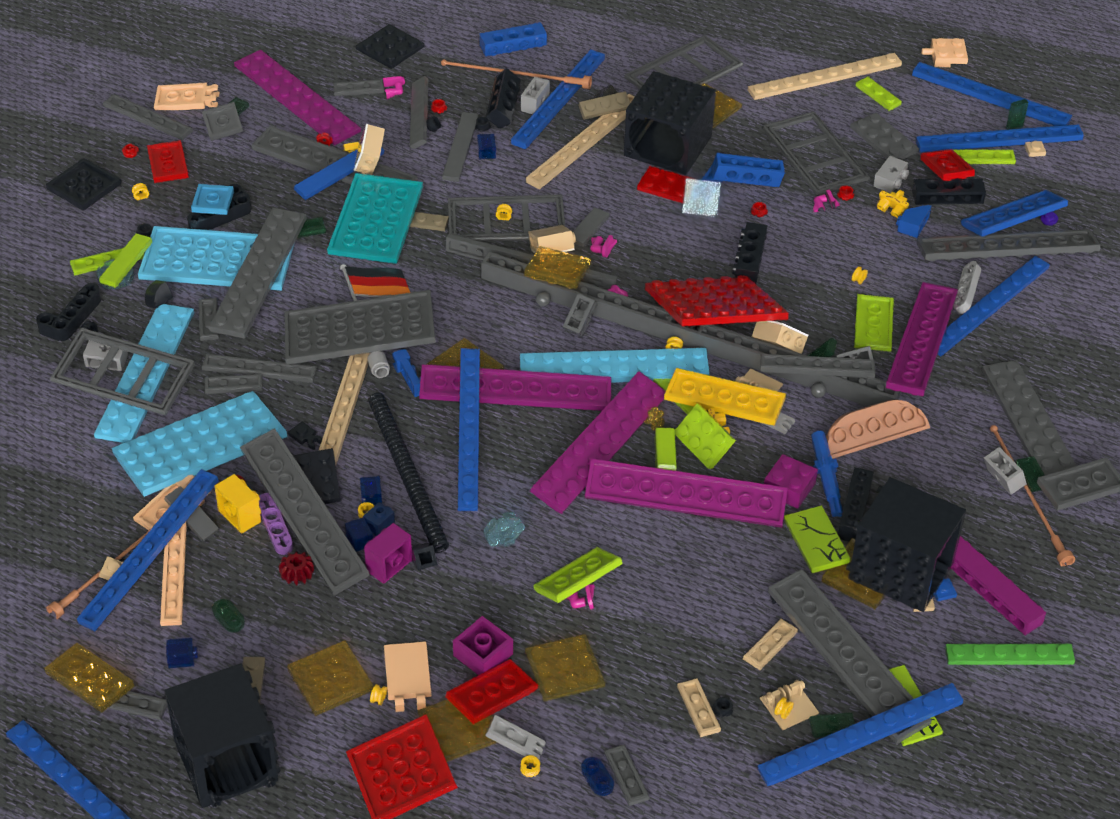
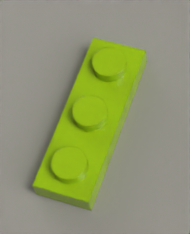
M870 77L856 82L857 88L888 111L900 106L902 103L900 99Z

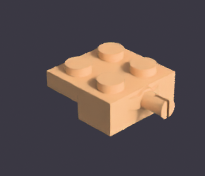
M932 39L931 47L922 48L921 51L922 55L932 56L934 67H951V64H967L968 62L964 39Z

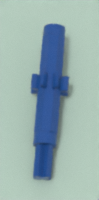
M816 431L811 435L816 456L813 467L818 469L817 474L820 473L832 517L842 516L843 509L835 474L838 467L837 459H832L825 433L823 431Z

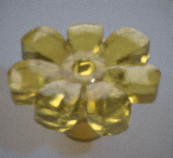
M652 407L648 410L649 417L644 422L647 425L651 424V429L655 431L656 428H664L665 420L661 418L664 416V412L658 410L657 407Z

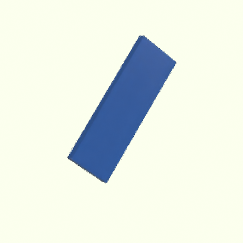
M1043 190L962 219L961 225L983 237L1068 206V200L1048 190Z

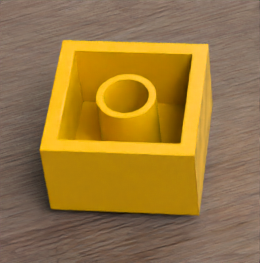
M233 474L214 485L218 511L241 534L261 522L259 495L256 491H252L243 479H239Z

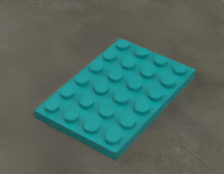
M355 173L327 248L328 254L397 264L423 189V182Z

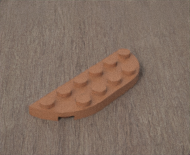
M887 400L842 415L830 427L826 438L833 459L929 429L930 425L924 413L909 402Z

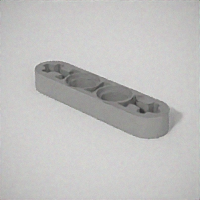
M976 261L969 262L963 268L957 288L958 294L953 306L958 314L965 313L972 305L981 273V267Z

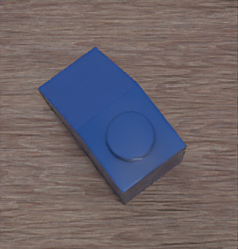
M931 205L906 209L903 215H899L897 219V232L918 238L930 217Z

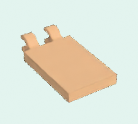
M207 83L158 85L154 109L190 110L205 109V106L218 107V102H212L216 101V98L219 97L220 92H214L218 91V85L208 86Z
M188 475L183 480L164 488L133 517L134 521L151 530L170 507L164 500L165 496L179 486L185 489L195 476ZM205 499L200 503L199 507L205 503Z
M426 642L384 645L388 700H395L396 712H403L404 699L416 698L417 710H426L425 697H431Z

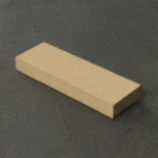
M780 619L743 656V660L761 670L794 637L798 629L785 620Z
M698 678L678 683L677 688L700 737L721 732V727Z

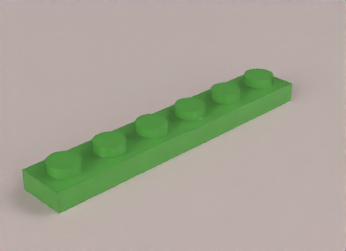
M946 644L945 646L948 665H1074L1075 663L1072 644Z

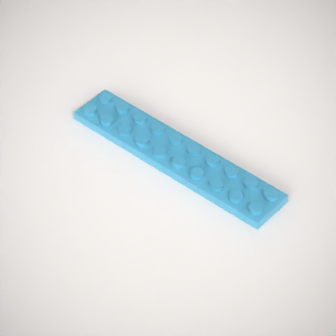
M167 304L160 305L156 308L139 345L174 355L194 315V309ZM133 354L115 392L129 394L149 360L148 357ZM157 360L136 398L152 402L170 364ZM110 400L94 433V437L121 443L131 441L135 438L148 410Z
M706 348L520 353V371L611 377V383L629 382L638 371L652 381L654 379H672L676 368L710 375Z

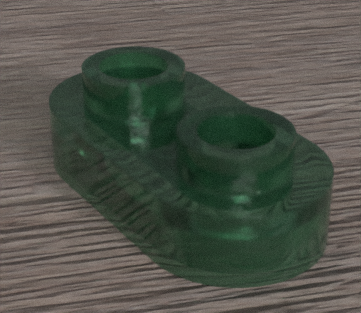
M221 599L213 604V615L226 631L236 633L244 628V617L231 601Z

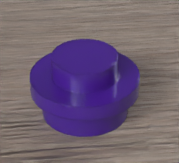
M1049 212L1040 217L1042 223L1048 226L1058 222V216L1054 212Z

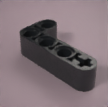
M228 185L234 188L228 214L219 215L193 212L187 216L188 229L211 230L248 215L251 212L250 196L240 185Z
M88 283L83 286L58 316L47 312L40 313L36 317L39 333L57 341L68 340L100 304L99 286L95 283Z

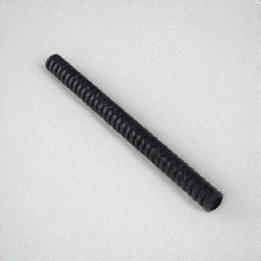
M374 393L368 399L372 412L381 429L429 544L433 545L435 553H442L449 547L445 533L427 496V492L410 457L384 394Z

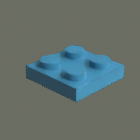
M198 184L191 206L192 212L227 215L234 193L233 186Z

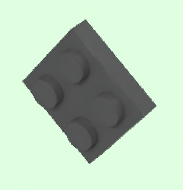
M234 102L202 111L211 141L244 132Z

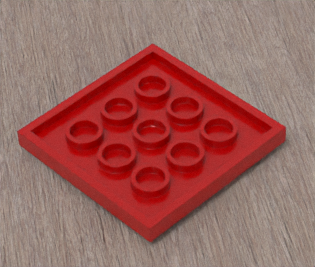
M427 714L346 751L372 819H392L458 788Z

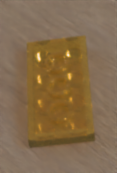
M79 643L74 644L44 668L48 676L101 713L135 687L133 680Z

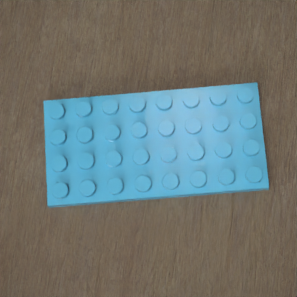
M154 226L150 236L152 244L145 251L138 272V278L140 280L230 287L258 234ZM293 247L270 290L282 291Z
M251 391L163 428L139 436L131 441L113 447L112 451L118 462L145 497L183 480L188 475L195 476L201 469L207 471L243 456L244 454L240 449L242 445L274 428L282 439L287 437V431L255 392Z

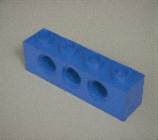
M541 22L480 33V47L485 57L547 45V33Z
M716 153L711 166L713 180L779 187L785 174L782 160Z

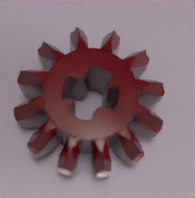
M297 551L295 554L288 552L287 557H282L279 566L282 580H286L288 585L293 581L296 586L298 581L305 584L306 579H311L312 573H314L311 556H307L305 552L299 554Z

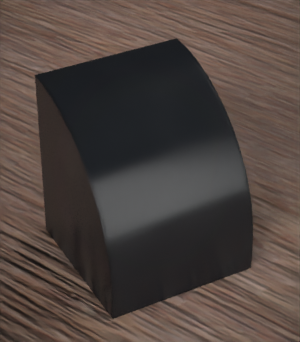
M155 280L148 286L145 293V304L148 307L158 308L173 298L165 281Z
M424 543L412 547V561L417 570L438 565L433 545Z

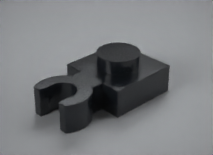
M303 421L288 431V435L301 445L307 442L308 447L312 450H315L313 442H318L319 444L322 442V438L316 435V431Z

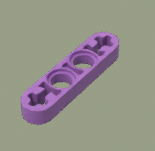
M263 493L259 495L261 518L275 551L278 554L286 555L293 550L291 536L276 504L268 493ZM263 501H267V503H269V508L266 509L265 503ZM269 515L277 516L273 520H269L266 518ZM275 529L283 530L280 534L273 533ZM283 539L284 544L287 546L283 547L280 543V540Z

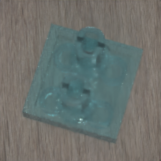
M687 178L682 213L717 218L722 183Z

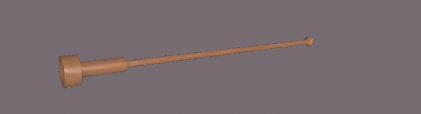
M445 59L441 61V65L443 66L452 65L496 72H502L504 70L477 65L447 62ZM510 70L518 75L561 80L564 83L582 85L583 89H590L592 85V76L584 75L583 78L557 77Z
M992 425L990 431L994 432L1004 452L1013 460L997 431L998 427ZM1026 484L1024 488L1051 535V541L1058 552L1057 560L1060 566H1066L1065 562L1067 565H1072L1075 561L1073 553L1070 550H1066L1058 535L1054 534Z
M148 532L115 559L120 560L143 540ZM101 570L79 589H74L60 602L53 601L46 607L49 614L52 611L55 612L56 618L59 619L64 614L63 609L79 597V593L99 577Z

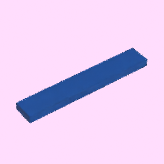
M382 147L380 156H382L385 151ZM357 150L296 184L294 190L304 200H307L353 173Z

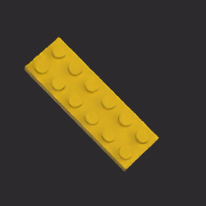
M676 368L664 394V400L693 407L698 403L705 410L714 408V411L718 413H725L726 415L773 426L776 424L786 399V393Z

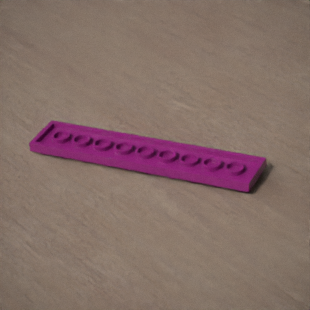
M258 50L234 62V66L316 132L319 134L323 132L328 133L333 139L332 144L334 146L361 132V128L262 50Z
M922 282L886 382L887 389L910 393L915 396H924L953 310L958 289Z
M422 364L419 399L460 402V367ZM479 368V403L602 411L611 402V377Z
M638 371L532 486L530 492L556 512L562 514L586 488L591 459L610 461L664 401L666 391Z
M591 459L585 498L782 528L788 487Z

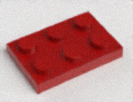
M181 140L147 145L154 183L189 178Z
M952 149L921 153L920 160L944 181H951L957 178L966 179L975 175V169Z
M649 166L637 185V190L685 204L698 179Z

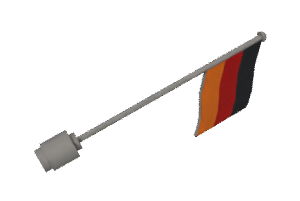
M345 264L340 265V270L342 269L353 301H357L356 296L376 298L411 293L401 269L347 267ZM382 351L370 353L367 359L372 374L377 378L386 377L389 374L390 366L385 353Z

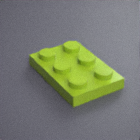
M698 403L675 429V435L708 469L714 468L736 441Z

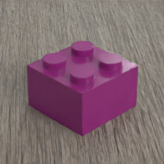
M782 454L765 477L764 484L788 487L786 504L798 509L816 484L818 469Z
M394 523L384 528L373 540H369L364 546L366 568L369 574L383 584L412 561L411 535Z
M483 616L453 640V656L477 675L498 666L513 655V638Z

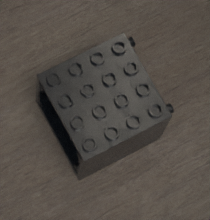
M653 71L626 109L624 156L687 175L712 137L716 89Z
M889 477L884 486L879 485L876 492L879 494L862 520L857 519L854 527L857 528L852 561L849 562L846 570L850 571L848 579L866 586L875 592L886 595L893 600L904 603L913 609L924 612L954 564L966 509Z
M242 663L164 690L173 739L201 808L210 805L217 807L216 804L220 806L221 801L265 785L270 788L271 784L273 787L276 781H278L277 773L280 772V767L277 762L279 757L275 748L277 743L273 735L275 729L272 721H267L266 717L268 714L265 705L259 703V692L256 687L252 688L251 674L249 670H244Z

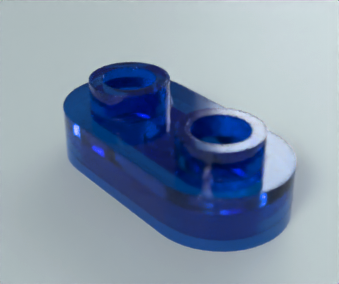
M595 757L585 759L581 765V772L593 792L599 796L611 794L614 790V780L602 761Z

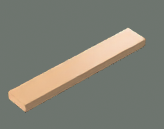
M186 522L164 547L161 626L182 625Z

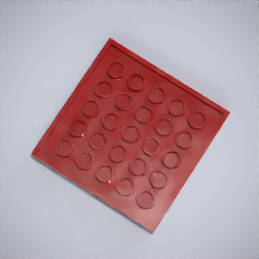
M740 275L737 278L722 276L720 279L705 277L703 280L688 278L686 281L671 279L669 282L654 280L652 283L645 284V290L681 326L788 320L789 312L757 286L755 282L750 280L748 276Z

